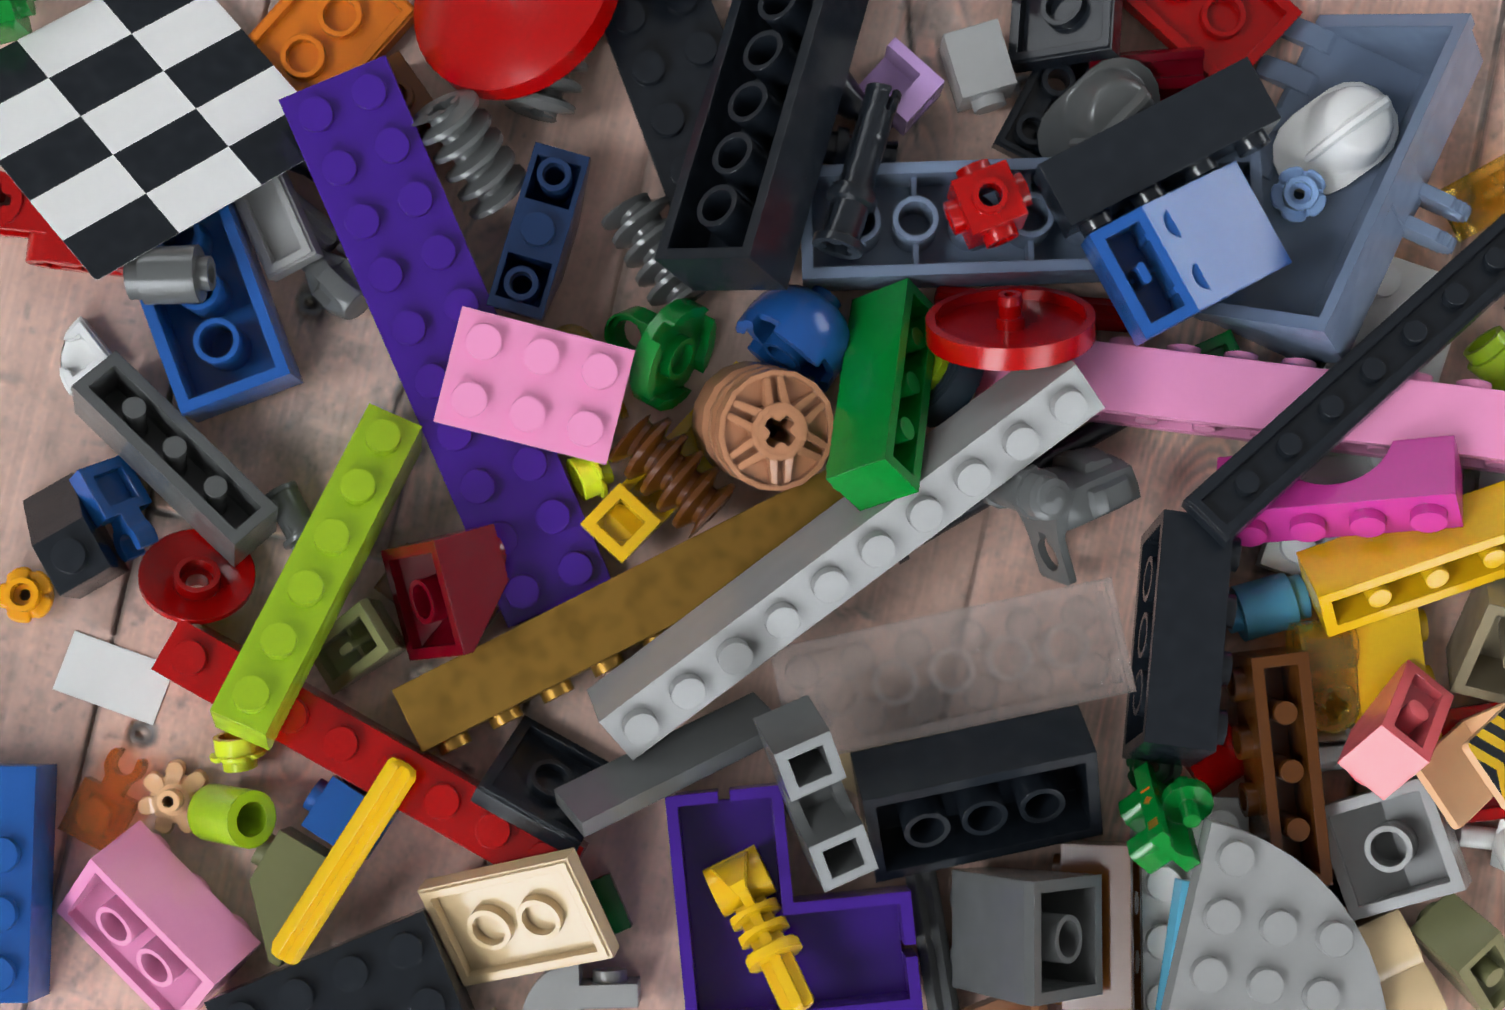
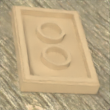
M574 847L425 879L417 890L464 987L614 958L620 947Z

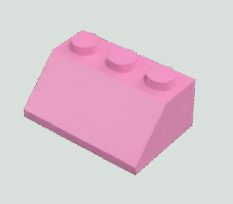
M141 820L89 860L56 910L153 1010H200L205 1005L204 1002L216 994L261 944L252 934L247 922L240 916L233 914L212 893L208 883L201 876L192 873L172 853L166 840L160 835L152 833Z

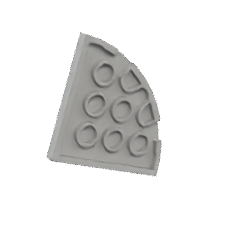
M1204 818L1197 848L1201 863L1192 870L1161 1010H1386L1380 978L1370 950L1356 923L1333 892L1297 859L1263 838L1233 825Z

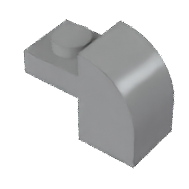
M583 964L548 970L539 977L528 993L523 1010L638 1008L641 1001L640 976L627 977V968L604 967L593 969V978H583Z

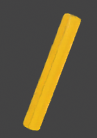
M395 757L388 759L273 940L271 953L276 958L283 960L289 965H296L301 961L415 782L416 770L411 765Z

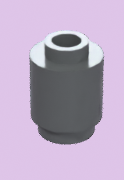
M199 244L156 246L123 266L125 290L130 300H142L145 305L203 303L206 299L207 291H213L216 286L214 259L212 256H205Z

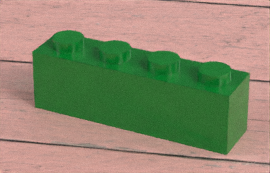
M909 278L855 298L851 303L848 324L850 337L847 349L844 352L842 370L840 372V385L833 421L829 460L826 465V480L859 511L919 492L935 354L931 352L926 343L925 318L933 304Z

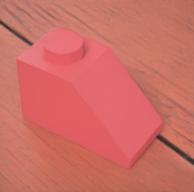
M1408 659L1401 665L1351 729L1337 763L1356 782L1366 786L1382 800H1385L1430 763L1454 695Z

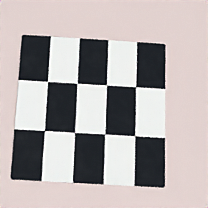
M93 0L0 49V166L95 280H99L305 161L279 103V99L297 91L217 0Z

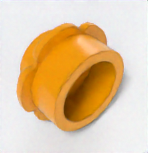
M19 567L7 574V581L0 585V607L5 608L7 616L15 622L29 623L32 618H43L52 608L54 602L53 583L48 575L42 571L33 572L29 567ZM25 589L30 592L28 600L21 598V593Z

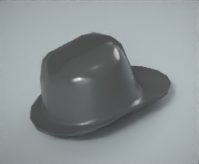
M1124 57L1102 60L1089 69L1075 84L1053 102L1043 115L1037 133L1038 148L1041 156L1053 157L1160 102L1159 86L1150 69L1135 59Z

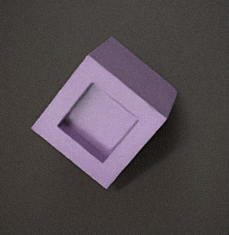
M894 38L887 45L884 58L865 77L859 86L865 93L867 84L878 82L892 86L889 97L893 90L897 89L901 92L902 97L892 124L904 136L940 97L945 80L901 41Z

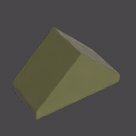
M367 597L356 603L335 621L314 664L334 695L402 654L407 649L403 636L382 602Z

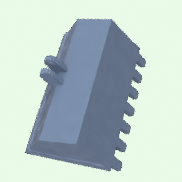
M1471 13L1319 15L1315 24L1298 18L1281 36V38L1303 47L1296 65L1270 55L1262 56L1255 69L1259 78L1284 89L1276 106L1281 119L1271 133L1268 134L1271 142L1259 149L1261 150L1263 209L1292 263L1194 315V318L1212 322L1226 330L1231 329L1233 333L1286 358H1305L1316 363H1337L1351 350L1402 237L1422 247L1429 248L1436 253L1443 255L1453 253L1458 242L1453 235L1414 216L1418 208L1422 207L1447 220L1464 223L1467 222L1472 211L1471 206L1466 202L1427 184L1483 63V58L1472 31L1475 23ZM1343 82H1363L1377 88L1384 95L1387 94L1398 115L1399 127L1397 140L1390 153L1381 162L1346 187L1326 195V205L1317 216H1308L1305 221L1299 223L1285 220L1281 216V212L1273 207L1270 200L1271 188L1279 181V175L1273 164V143L1279 128L1294 113L1329 88ZM1294 191L1296 199L1304 198L1303 193Z

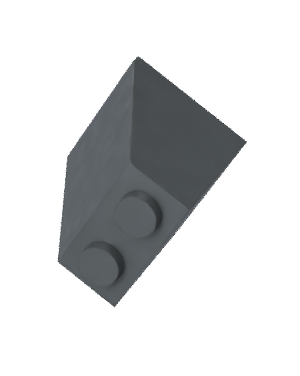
M988 866L952 870V887L950 890V904L952 907V946L950 949L952 987L1033 1007L1103 994L1102 874Z

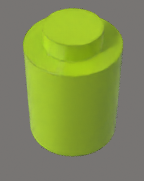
M214 783L203 786L194 794L188 806L187 819L191 831L202 840L252 849L265 843L271 836L276 824V809L271 798L262 791Z

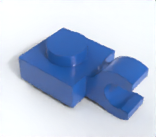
M120 456L79 469L69 479L96 528L111 523L113 527V543L118 555L124 562L143 556L146 553L145 547L159 541L154 527L142 513L152 503V500L136 472Z

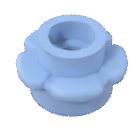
M1299 166L1287 168L1280 173L1278 183L1274 184L1271 188L1270 200L1273 207L1281 212V216L1290 222L1299 223L1305 221L1308 216H1317L1324 209L1327 202V197L1323 193L1326 183L1323 177L1313 169L1304 171ZM1296 189L1304 191L1303 199L1299 200L1294 197Z

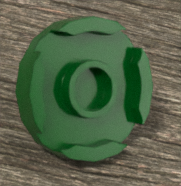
M688 298L673 300L658 313L644 307L635 306L616 313L607 320L604 328L606 343L635 350L629 381L633 397L658 411L673 409L687 398L692 390L684 387V384L689 380L694 369L704 373L715 346L717 325L715 319L706 315L709 309ZM627 320L634 323L640 331L641 339L637 347L633 346L626 338L625 323Z

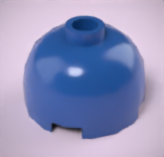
M794 284L788 285L787 290H767L750 304L735 327L737 333L745 334L747 331L753 338L747 349L759 361L795 371L815 382L823 393L828 391L842 370L844 352L847 349L850 337L847 321L839 311L841 307L840 301L830 291L817 285L809 289Z

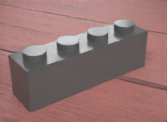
M114 351L71 386L75 413L233 567H236L276 532L278 507L117 351Z

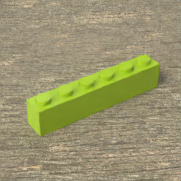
M369 403L210 708L216 728L270 751L422 451V426Z

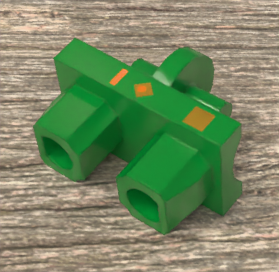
M1146 761L1133 770L1137 790L1118 802L1121 817L1126 825L1137 833L1126 841L1129 856L1149 874H1153L1172 860L1184 871L1188 872L1201 863L1192 828L1197 827L1212 812L1214 801L1211 789L1206 783L1198 779L1188 778L1187 776H1180L1167 786L1157 780L1153 766Z

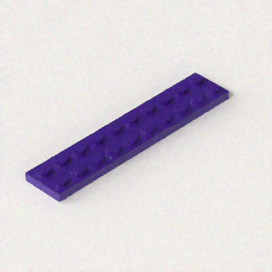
M384 55L279 99V103L420 426H422L424 436L464 528L469 529L494 524L497 536L505 547V568L509 580L498 601V606L508 628L536 617L611 579L595 539L580 526V523L586 517L558 453L433 421L462 306L498 315L494 307L486 305L489 297L488 290L428 151L422 142L417 126H411L414 123L412 114L387 57Z

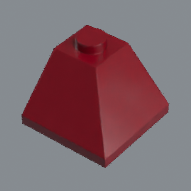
M494 524L464 529L380 551L409 660L462 656L473 653L509 580L505 568L506 550L501 539L497 536Z

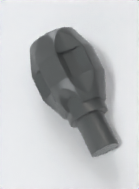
M321 248L324 257L302 268L305 272L311 294L327 312L346 320L355 319L368 309V305L350 263L346 257L327 252Z

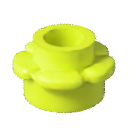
M575 457L566 460L569 477L582 500L586 501L595 496L604 499L608 495L607 485L614 482L613 471L608 461L607 465Z
M222 732L213 737L215 752L211 753L209 758L215 764L222 762L224 772L239 773L256 768L258 766L257 759L264 756L267 750L228 732Z

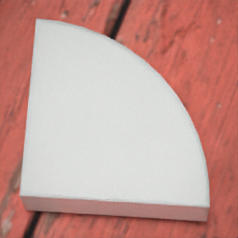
M81 316L73 322L65 333L63 339L65 342L61 353V368H59L62 383L71 396H73L71 386L112 354L89 322Z

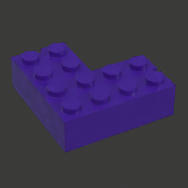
M777 782L730 787L729 799H719L718 788L675 792L665 797L685 1010H780L763 972L750 973L745 960L747 959L746 956L753 952L752 948L742 950L738 937L744 931L734 932L729 921L736 914L734 913L726 918L723 916L702 872L703 869L752 845L756 846L777 890L776 893L767 897V899L776 897L782 908L775 916H785L790 925V928L783 932L784 935L794 934L799 937L803 948L795 958L814 997V1004L807 1010H923L918 956L913 948H901V940L904 945L916 944L911 891L906 885L793 896L784 803Z

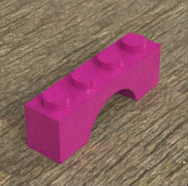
M1455 436L1393 441L1387 454L1376 467L1363 476L1348 482L1321 485L1299 479L1236 537L1241 539V546L1254 547L1267 542L1292 540L1315 542L1322 538L1356 535L1370 538L1383 533L1407 531L1433 533L1445 528L1463 527L1462 466ZM1232 456L1217 457V470Z

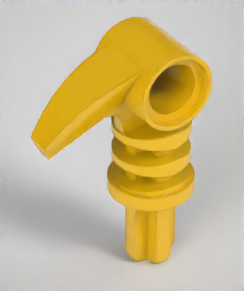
M752 845L703 869L702 872L723 916L726 918L734 913L736 914L729 921L734 932L744 931L738 937L742 950L751 948L753 952L746 956L747 959L745 960L749 972H763L780 1010H807L814 1004V997L795 958L803 946L798 936L794 934L784 935L783 932L788 930L790 925L785 916H775L782 909L777 898L767 899L768 896L776 893L777 890L756 846Z

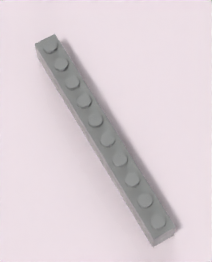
M1070 360L1045 368L1009 372L925 435L919 492L859 511L845 497L841 498L588 688L587 692L598 722L632 760H635L1105 408L1078 366Z

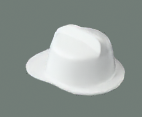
M1343 82L1329 88L1294 113L1279 128L1273 143V164L1278 175L1287 168L1299 166L1304 171L1313 169L1323 177L1326 183V188L1323 190L1325 195L1332 194L1346 187L1381 162L1394 148L1399 134L1398 115L1392 105V101L1387 94L1384 95L1377 88L1363 82ZM1302 189L1295 190L1297 192L1304 194V191Z

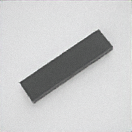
M752 692L672 731L635 760H632L625 754L554 789L557 805L585 838L763 749L764 747L753 718L767 713L771 709Z

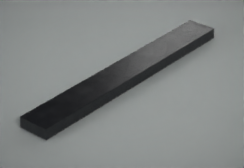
M1505 213L1183 500L1181 507L1223 548L1505 294Z

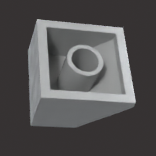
M1416 775L1385 800H1382L1369 789L1325 804L1331 864L1348 913L1354 921L1466 890L1472 882L1454 829L1449 825Z

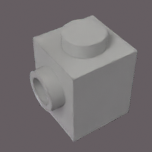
M998 18L943 34L938 51L957 113L973 109L975 115H981L1004 107L1007 104L1006 99L1011 98L1017 80Z

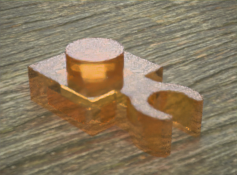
M123 747L114 748L108 753L104 762L105 776L102 782L92 776L84 777L57 828L100 851L127 830L138 809L139 802L127 795V792L132 784L142 779L148 769V760L143 758L137 760L134 770L130 774L126 775L121 772L118 763L125 751Z

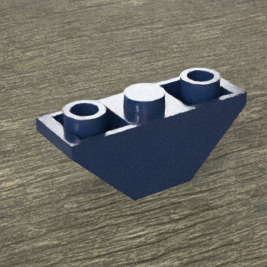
M535 142L487 300V306L543 322L563 280L579 227L591 163L590 157Z

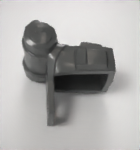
M1083 447L1067 450L1055 455L1052 464L1045 468H1038L1034 464L1025 467L982 500L984 503L998 509L1009 508L1017 511L1027 530L1041 575L1069 586L1075 583L1077 579L1065 540L1066 532L1113 512L1141 496L1131 465L1098 448ZM1045 539L1055 552L1058 566L1054 564L1047 553Z

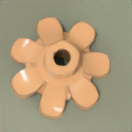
M180 759L171 760L166 767L165 776L154 770L145 776L143 784L151 794L139 800L138 809L143 815L155 814L157 816L155 829L161 833L170 834L175 828L176 823L184 833H193L187 819L188 806L194 794L208 784L209 776L202 769H196L187 776L185 762ZM169 797L173 799V804L170 802Z

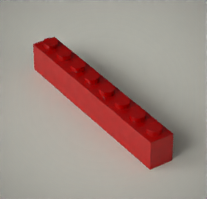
M179 620L151 669L213 704L243 646L205 624H190ZM304 682L276 741L366 792L369 791L388 759L395 757L403 760L416 770V780L397 810L492 864L559 851L470 801L481 781L428 751L422 752L418 745L309 683ZM583 840L577 851L579 859H581L589 844L585 840Z

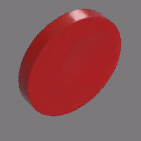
M1021 285L994 286L957 293L933 305L928 310L925 318L926 343L932 353L950 363L982 370L1019 371L1058 365L1081 356L1093 346L1096 340V312L1092 305L1074 294L1045 287Z

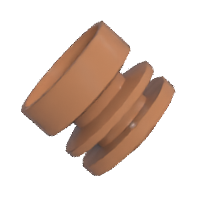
M742 361L723 367L705 382L694 402L692 429L697 448L704 452V457L711 466H717L722 472L759 490L784 491L804 484L822 469L830 453L834 416L830 401L812 380L795 371L772 364ZM770 418L774 419L773 426L778 430L773 438L769 437L770 432L765 427L767 420Z

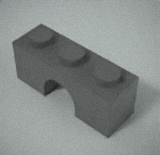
M808 695L753 718L803 854L824 892L879 869L864 825L856 813L842 783V780L847 777L831 732Z

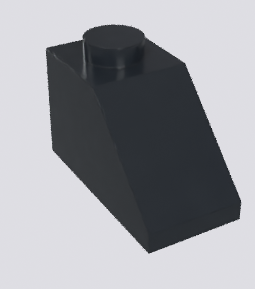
M70 473L23 500L32 547L59 596L81 599L130 570L118 555L106 527L96 528L69 481L74 473Z

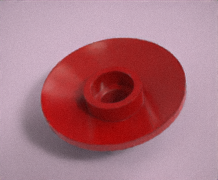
M195 529L181 530L161 538L146 551L138 569V585L146 603L155 612L175 622H179V620L186 621L190 624L213 623L233 615L249 600L256 580L255 565L250 554L236 567H233ZM201 585V586H204V587L195 588V587H191V586Z

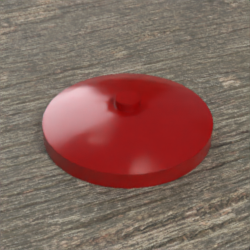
M415 0L414 29L420 51L425 60L435 72L457 90H474L479 98L484 100H511L549 87L578 66L603 36L612 19L618 0Z

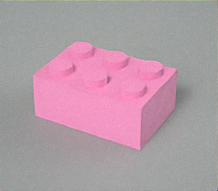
M462 306L433 421L607 465L635 350Z

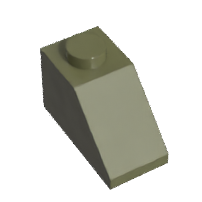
M292 826L280 829L277 835L271 834L265 843L257 847L251 859V862L257 865V868L251 876L249 883L267 958L270 963L277 967L282 966L285 962L276 958L271 953L272 942L330 852L329 848Z
M1454 893L1443 896L1439 901L1427 905L1418 915L1416 923L1410 927L1424 955L1476 1010H1502L1505 1007V938L1501 931Z

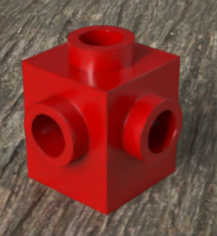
M981 159L959 169L956 172L957 179L952 180L947 195L948 201L943 202V209L954 235L962 233L969 250L983 244L986 245L987 249H991L1017 238L1020 235L1018 230L1023 228L1029 214L1026 207L1033 204L1029 187L1020 172L1013 175L1006 159L990 165L988 159ZM994 191L999 203L994 206L983 204L979 197Z

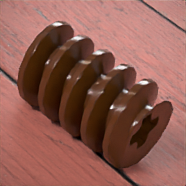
M651 414L647 415L615 445L609 453L608 459L613 464L630 458L625 468L624 476L628 480H633L646 474L640 487V492L644 496H650L658 491H662L656 504V509L662 513L678 507L672 525L676 529H680L694 523L695 525L689 535V538H691L725 506L732 497L736 485L732 482L716 489L713 484L720 469L715 466L700 473L697 468L704 452L700 449L684 456L681 451L688 436L683 433L668 440L665 435L672 420L666 417L652 424L649 421Z

